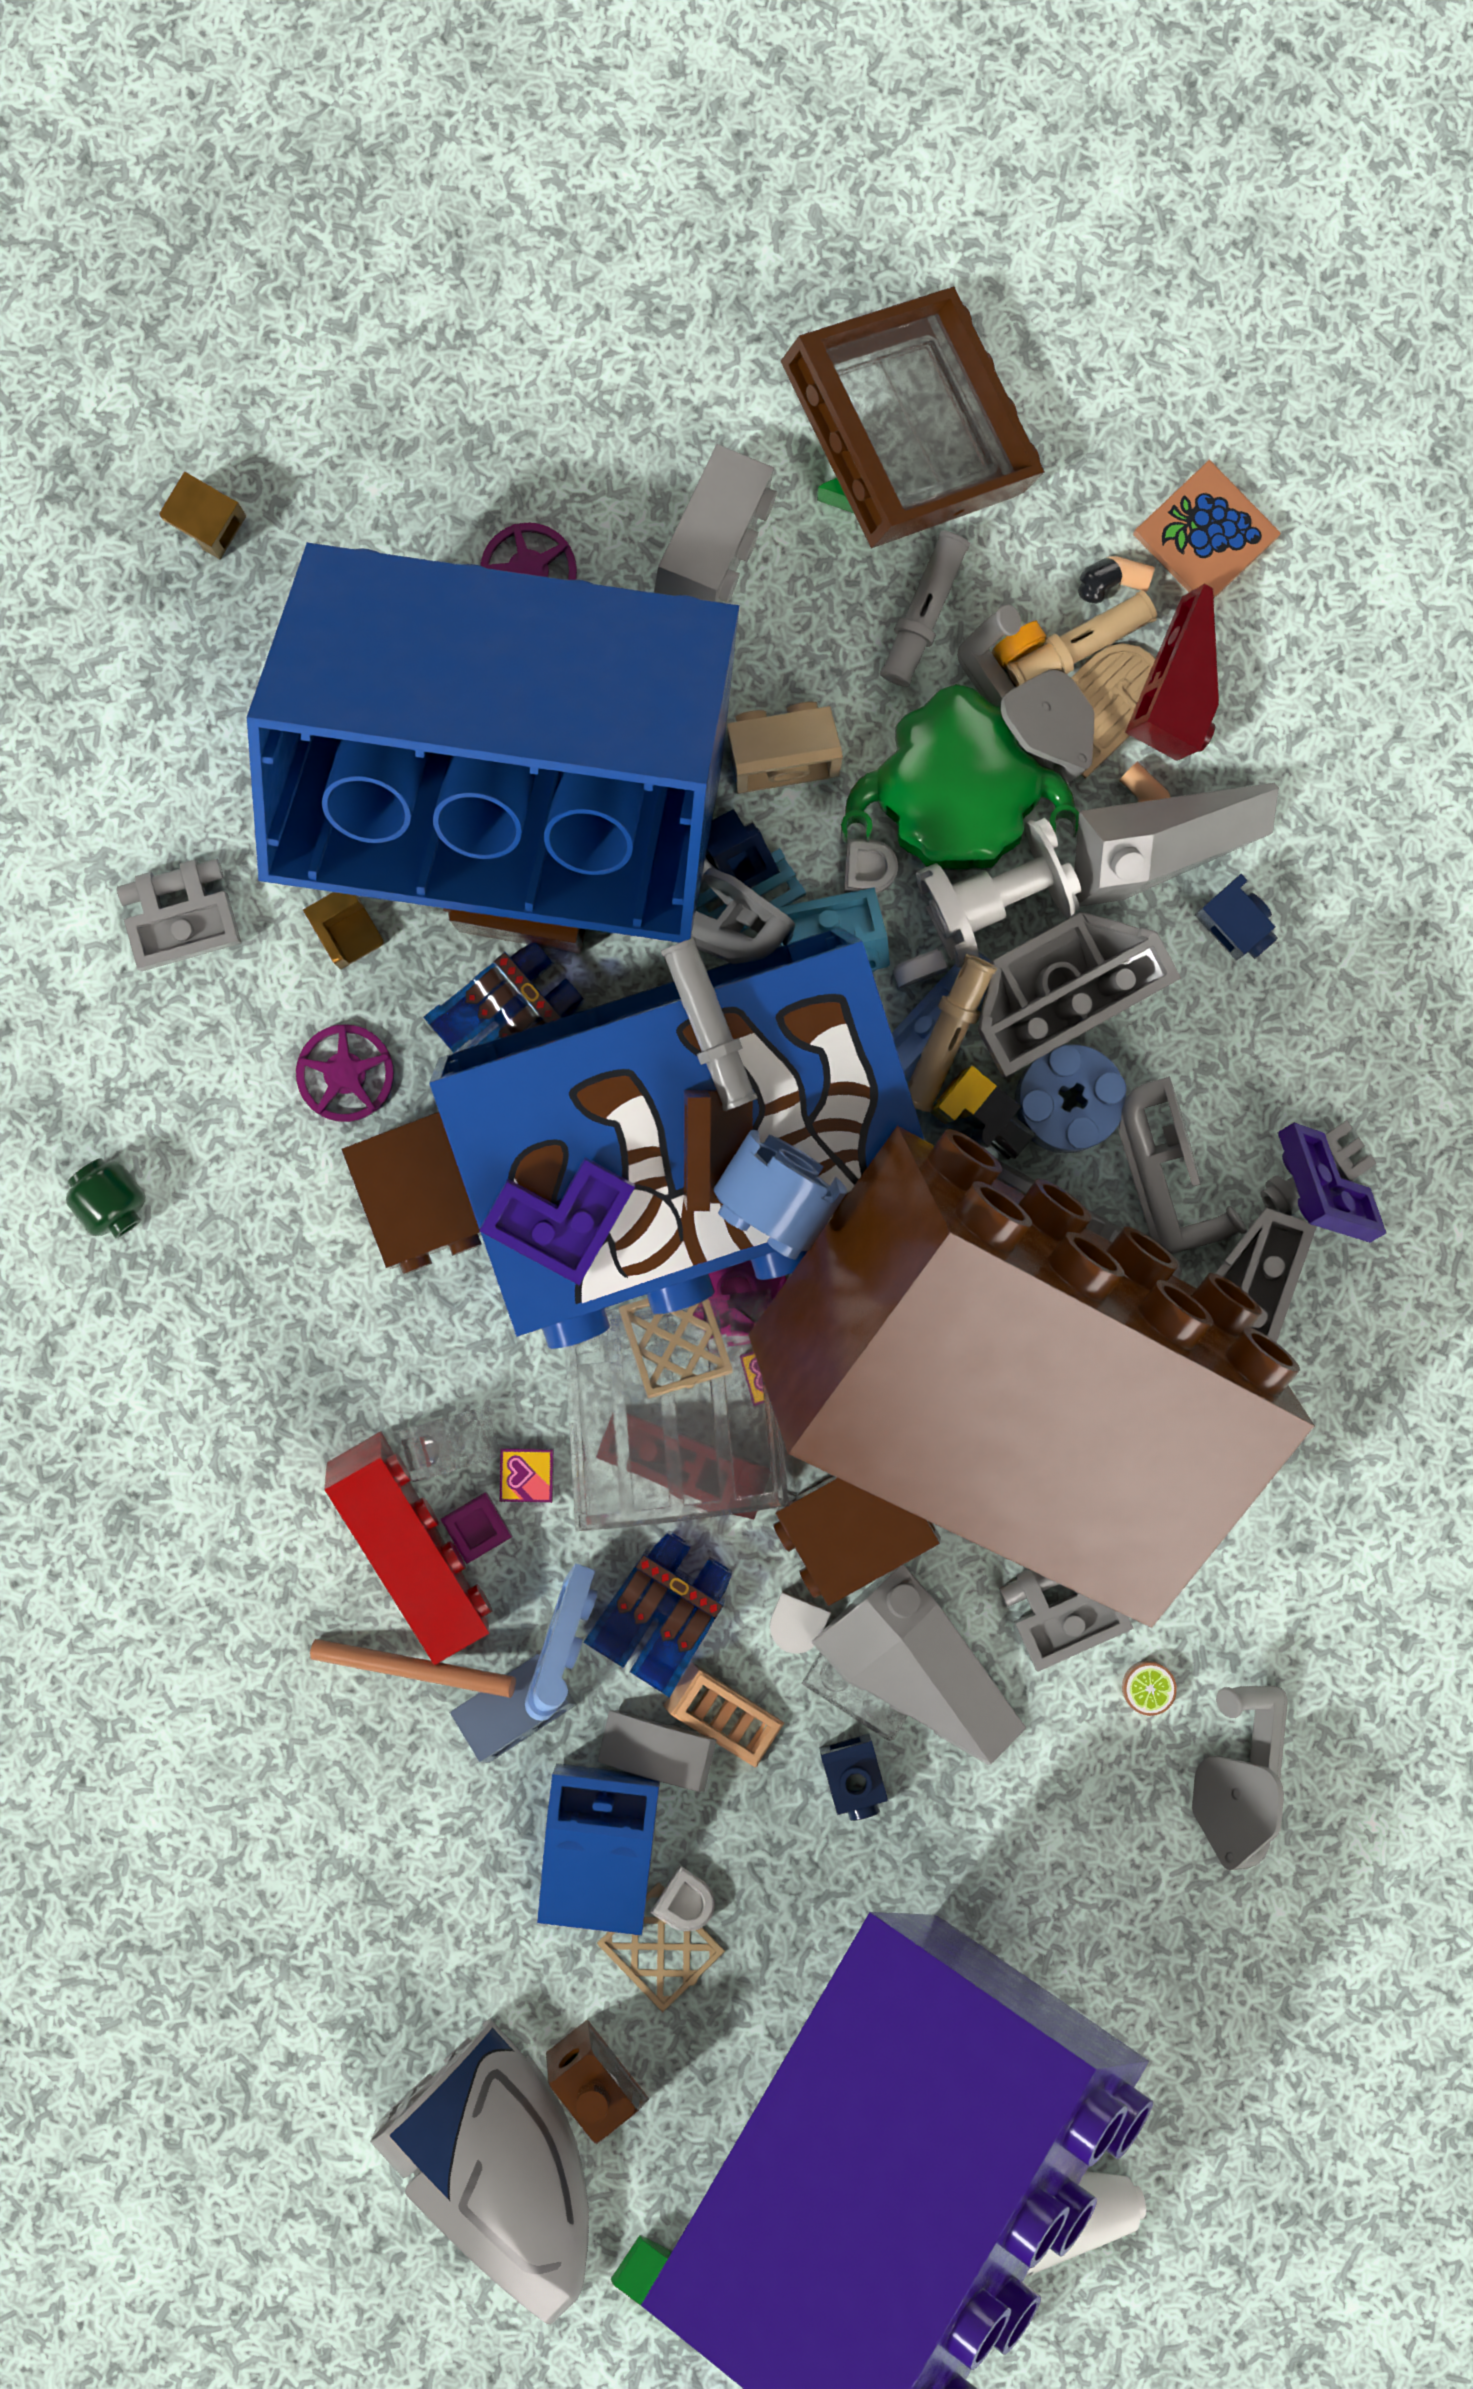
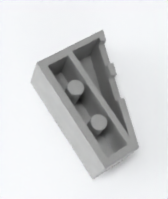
M716 444L660 561L654 593L672 596L688 595L700 600L728 603L740 575V573L736 572L741 560L746 562L749 560L756 544L759 532L755 531L754 528L758 518L764 521L768 519L777 496V491L770 489L774 467Z
M1265 1208L1215 1274L1233 1282L1259 1305L1262 1314L1251 1328L1263 1333L1277 1343L1317 1226Z

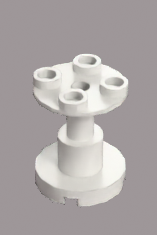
M1047 818L1036 822L1030 820L1025 825L1028 843L1034 859L996 877L991 878L988 872L983 870L951 885L948 877L937 863L917 871L916 879L921 896L930 892L933 897L929 901V906H926L928 914L951 960L955 959L958 968L962 967L966 954L979 957L973 933L1005 919L1006 911L1004 907L1048 888L1053 901L1067 918L1073 917L1075 911L1080 909L1075 895L1081 892L1079 880L1069 862L1063 865L1060 864L1053 849L1058 847V841Z

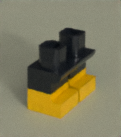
M970 1066L958 1074L933 1105L934 1107L930 1112L944 1124L955 1121L960 1116L974 1128L972 1140L984 1148L991 1147L1005 1160L1010 1158L1016 1159L1036 1134L1014 1116L1021 1108V1105L974 1066Z

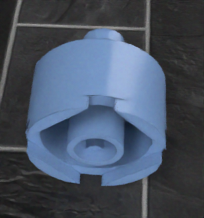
M1062 1045L1032 1062L1021 1075L1015 1091V1101L1021 1105V1108L1016 1113L1017 1117L1036 1133L1031 1140L1038 1146L1056 1153L1084 1151L1107 1139L1115 1131L1122 1119V1108L1126 1099V1083L1113 1062L1101 1052L1082 1045ZM1074 1088L1078 1091L1076 1100L1081 1104V1108L1074 1107L1066 1112L1061 1108L1064 1099L1058 1095V1092H1066Z
M750 1130L715 1185L714 1192L717 1199L723 1204L718 1214L724 1220L743 1231H747L750 1225L769 1236L767 1242L773 1249L788 1258L796 1260L801 1251H809L846 1195L847 1189L837 1177L834 1178L830 1186L818 1175L823 1166L804 1152L770 1134L765 1142L761 1143L759 1131Z

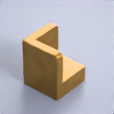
M185 471L159 513L163 521L194 538L204 551L220 560L246 518V514L237 501Z
M332 892L303 909L331 960L340 970L384 944L383 938L357 895Z

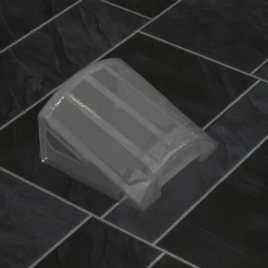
M771 1289L711 1296L709 1298L733 1373L695 1384L692 1388L685 1387L653 1398H647L619 1308L605 1310L610 1323V1328L606 1332L582 1343L565 1347L576 1531L633 1527L739 1514L789 1506L796 1499L797 1493L792 1456L787 1453L748 1336L755 1326L754 1324L757 1323L772 1302ZM700 1302L693 1316L708 1323L702 1302ZM650 1306L636 1310L634 1313L635 1316L651 1323L655 1316ZM665 1313L657 1327L674 1335L682 1319L671 1313ZM631 1323L639 1345L646 1329ZM688 1323L681 1338L698 1346L706 1331ZM653 1333L645 1349L662 1357L670 1341ZM712 1335L704 1350L720 1357ZM677 1345L669 1361L686 1369L694 1353ZM642 1357L650 1380L658 1364ZM700 1357L692 1373L696 1375L715 1370L718 1365ZM664 1368L656 1384L663 1386L677 1382L682 1376Z

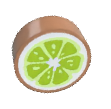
M1142 1661L1134 1664L1125 1673L1122 1681V1693L1126 1702L1136 1712L1147 1716H1154L1170 1708L1176 1697L1177 1686L1173 1675L1163 1665L1154 1661Z

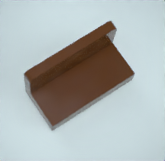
M684 1090V1204L687 1211H710V1204L721 1203L717 1199L714 1187L750 1130H753V1100L723 1111L722 1102L717 1090Z

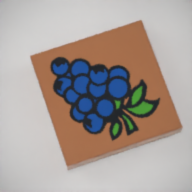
M1209 459L1138 526L1133 535L1188 592L1205 583L1213 588L1215 598L1277 540L1281 533Z

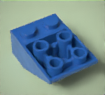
M556 1763L552 1773L537 1923L642 1936L660 1787L659 1781L625 1771Z

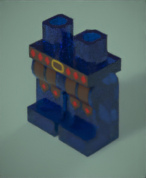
M532 942L519 949L512 956L506 952L501 954L493 961L494 963L481 971L466 986L442 1005H437L423 1018L450 1050L455 1053L574 1014L585 1002V999L567 978L546 996L542 994L533 982L554 963L536 942ZM496 1024L498 1025L492 1032H490V1033H489L485 1038H483L478 1044L473 1045V1044H474L476 1041H478L483 1035H485L490 1029H492Z
M670 1530L655 1543L651 1551L648 1549L644 1550L583 1642L624 1668L654 1621L657 1625L632 1663L629 1672L669 1698L714 1620L722 1610L725 1603V1598L722 1596L726 1592L733 1572L719 1561L709 1557L695 1579L685 1574L678 1567L692 1545Z

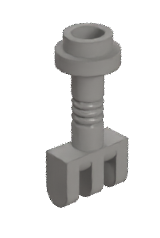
M1346 1120L1325 1135L1340 1178L1353 1181L1373 1167L1376 1161L1370 1154L1359 1159L1355 1165L1351 1162L1349 1157L1365 1145L1358 1137L1343 1148L1340 1146L1337 1140L1345 1137L1353 1129L1348 1120ZM1274 1176L1266 1182V1189L1261 1191L1260 1194L1268 1209L1289 1216L1299 1210V1194L1293 1176L1287 1181L1279 1176Z

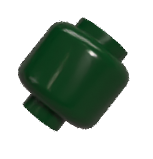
M99 1158L81 1168L68 1180L67 1183L71 1188L66 1195L67 1206L90 1235L103 1236L111 1232L115 1238H119L141 1222L137 1212L143 1207L146 1196L122 1163L115 1161L105 1163L102 1158Z

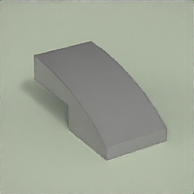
M609 1710L597 1762L666 1784L704 1792L717 1739L677 1725H662L629 1712Z

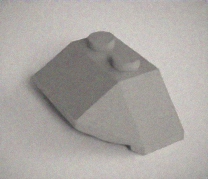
M1080 912L990 961L997 970L993 974L984 993L978 1032L1002 1077H1006L1178 981L1181 977L1156 931L1145 928L1139 929L1118 921Z

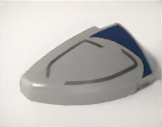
M490 2018L482 2024L485 2028L473 2040L468 2037L443 2060L446 2064L434 2076L429 2073L382 2117L370 2142L403 2179L414 2173L415 2177L407 2184L405 2194L428 2219L497 2285L540 2320L551 2325L576 2302L584 2285L589 2243V2205L585 2175L576 2138L564 2109L550 2087L547 2078L529 2054L524 2057L520 2050Z

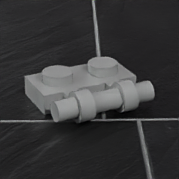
M218 858L203 863H198L194 859L180 863V869L156 876L152 872L135 876V882L117 886V894L122 906L141 902L143 914L124 919L138 970L146 971L242 944L228 893L222 891L211 895L206 894L205 883L224 878ZM186 889L189 901L162 908L160 896Z
M1029 1569L1016 1574L1018 1580L999 1588L1007 1607L1027 1599L1033 1613L1015 1620L1014 1623L1037 1672L1134 1629L1129 1617L1077 1592L1048 1605L1042 1592L1059 1583L1036 1572L1033 1573Z

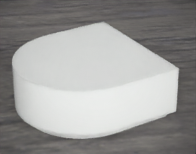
M848 839L844 892H854L875 887L876 893L886 890L893 883L898 872V861L894 851L880 841L870 840L866 842L863 839Z
M935 949L896 965L892 972L898 988H904L948 972L941 950Z
M782 1591L770 1620L772 1638L777 1646L786 1652L794 1654L807 1652L814 1647L811 1641L824 1630L831 1612Z
M679 1866L650 1913L676 1930L695 1931L705 1926L711 1919L715 1909V1899L712 1890L704 1881L682 1866Z

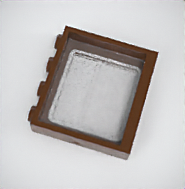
M954 286L799 335L780 361L871 549L1014 498L1024 493L1045 472L1040 463L1038 451L1030 443L1017 416L1016 406L1012 399L1008 397L995 371L993 359L985 350L972 324L971 314L967 307L963 305Z

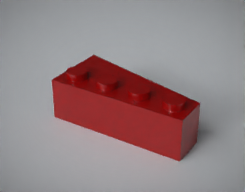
M380 1431L327 1462L324 1490L432 1663L436 1665L488 1635L490 1631L487 1615L493 1612L480 1586L476 1584L470 1587L462 1573L466 1566L460 1553L451 1541L444 1542L436 1528L439 1522L433 1509L424 1497L419 1498L410 1482L412 1478L404 1462L397 1453H393Z

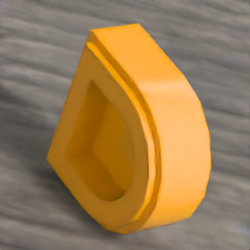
M1037 620L1020 627L1019 632L1015 635L1006 636L993 648L991 653L999 665L1006 669L1008 663L1014 662L1043 646L1047 636Z

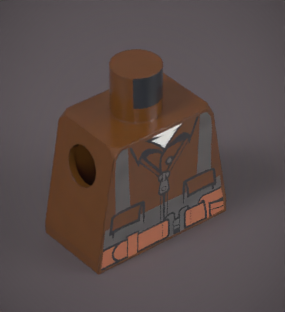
M588 2019L546 2052L548 2083L595 2144H598L637 2113L649 2100L645 2092ZM578 2053L576 2058L568 2064L567 2060Z

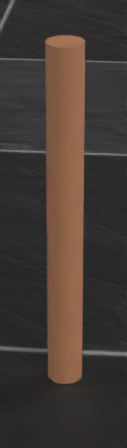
M315 1639L310 1650L311 1660L508 1698L513 1696L516 1686V1678L514 1676L446 1663L434 1665L430 1660Z

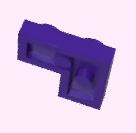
M1295 1122L1277 1132L1284 1150L1282 1154L1283 1163L1288 1172L1293 1176L1299 1194L1298 1207L1309 1224L1369 1243L1387 1233L1371 1188L1340 1178L1325 1133Z
M587 1157L583 1159L558 1205L507 1178L479 1231L580 1286L635 1189V1184Z

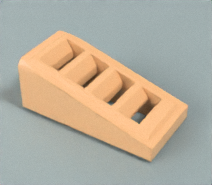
M694 1663L690 1664L664 1703V1708L671 1716L700 1734L717 1739L716 1743L755 1768L784 1725L783 1721ZM704 1685L707 1687V1690L693 1711H689L690 1704ZM718 1695L726 1700L709 1724L703 1719ZM739 1707L744 1712L727 1736L721 1731L735 1709ZM757 1718L763 1723L748 1746L744 1747L739 1744V1741L753 1719Z

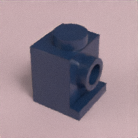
M734 809L712 820L707 849L718 871L735 877L749 888L780 873L761 832L753 822L744 826Z
M1242 873L1195 914L1198 920L1236 961L1247 952L1254 959L1257 958L1278 939L1272 932L1276 926L1269 920L1272 913L1268 906L1256 894L1250 893L1246 895L1241 889L1248 882Z
M870 1733L819 1747L837 1815L848 1812L849 1819L856 1821L880 1813L878 1804L887 1802L888 1798ZM852 1774H861L866 1779L865 1786L859 1791H852L846 1786V1780Z

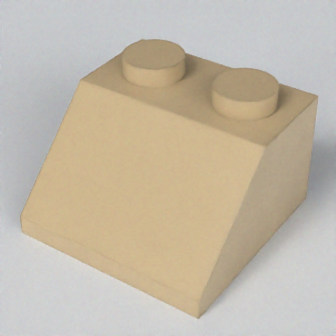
M802 702L787 707L786 714L767 717L766 711L755 710L741 713L735 717L736 722L727 723V736L737 794L835 778L840 775L843 755L830 706L818 708L817 702Z

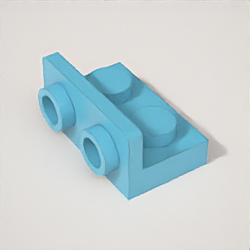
M875 887L778 907L780 911L785 913L795 923L793 937L789 943L841 927L863 941L872 973L877 969L886 968L890 965L888 937Z

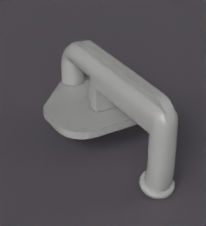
M1009 604L1002 605L996 613L987 618L961 643L957 653L958 661L979 694L992 705L1001 708L1002 717L1018 740L1019 746L1041 766L1053 769L1067 783L1071 782L1092 765L1094 710L1074 680L1058 670H1048L1017 687L1013 685L989 650L1004 635H1015L1021 627V618L1017 609Z
M705 858L701 885L706 882L723 900L727 908L717 920L696 911L691 938L696 939L697 948L729 963L737 964L764 959L772 954L780 944L788 945L793 937L794 921L735 877L718 871ZM746 925L757 932L758 935L755 938H751L739 932Z
M1169 1076L1148 1082L1133 1089L1126 1097L1122 1108L1119 1134L1151 1238L1170 1254L1224 1240L1239 1232L1245 1234L1247 1232L1246 1226L1239 1214L1231 1206L1226 1208V1213L1213 1219L1184 1227L1179 1226L1161 1163L1184 1157L1192 1186L1195 1187L1201 1185L1171 1078ZM1168 1102L1174 1124L1162 1127L1167 1143L1155 1146L1144 1108Z
M1277 1686L1224 1687L1218 1691L1216 1696L1217 1706L1226 1717L1237 1718L1244 1710H1255L1250 1763L1223 1756H1211L1199 1764L1195 1773L1192 1811L1218 1859L1227 1870L1248 1869L1258 1865L1265 1858L1270 1842L1279 1834L1281 1829L1284 1791L1280 1777L1288 1702L1286 1692Z

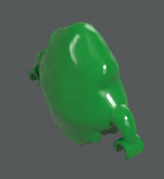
M955 684L940 689L923 707L903 716L895 726L897 751L878 770L866 773L858 779L846 800L845 816L841 823V837L845 843H847V828L854 823L862 824L866 828V842H869L872 836L873 824L865 809L871 803L878 801L882 811L899 826L898 842L900 847L908 853L917 856L926 867L937 863L942 870L948 869L963 872L970 869H992L1002 855L1018 846L1024 831L1023 819L1034 810L1041 798H1046L1055 805V809L1049 819L1055 834V821L1065 818L1073 824V837L1075 838L1078 834L1079 812L1075 808L1074 797L1067 782L1053 769L1041 766L1019 746L1018 740L1002 717L1001 708L989 703L973 688Z

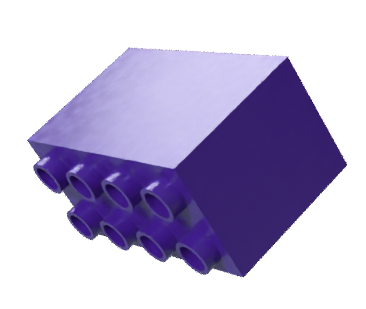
M869 1912L641 2306L743 2389H978L966 2380L971 2370L976 2369L983 2362L993 2347L1003 2355H1006L1022 2337L1040 2305L1041 2296L1023 2283L1029 2269L1034 2268L1049 2249L1060 2257L1064 2256L1077 2241L1095 2210L1097 2198L1078 2185L1088 2167L1093 2166L1105 2151L1117 2159L1121 2158L1133 2144L1146 2123L1153 2107V2100L1134 2087L1148 2065L1149 2060L940 1917L933 1914Z

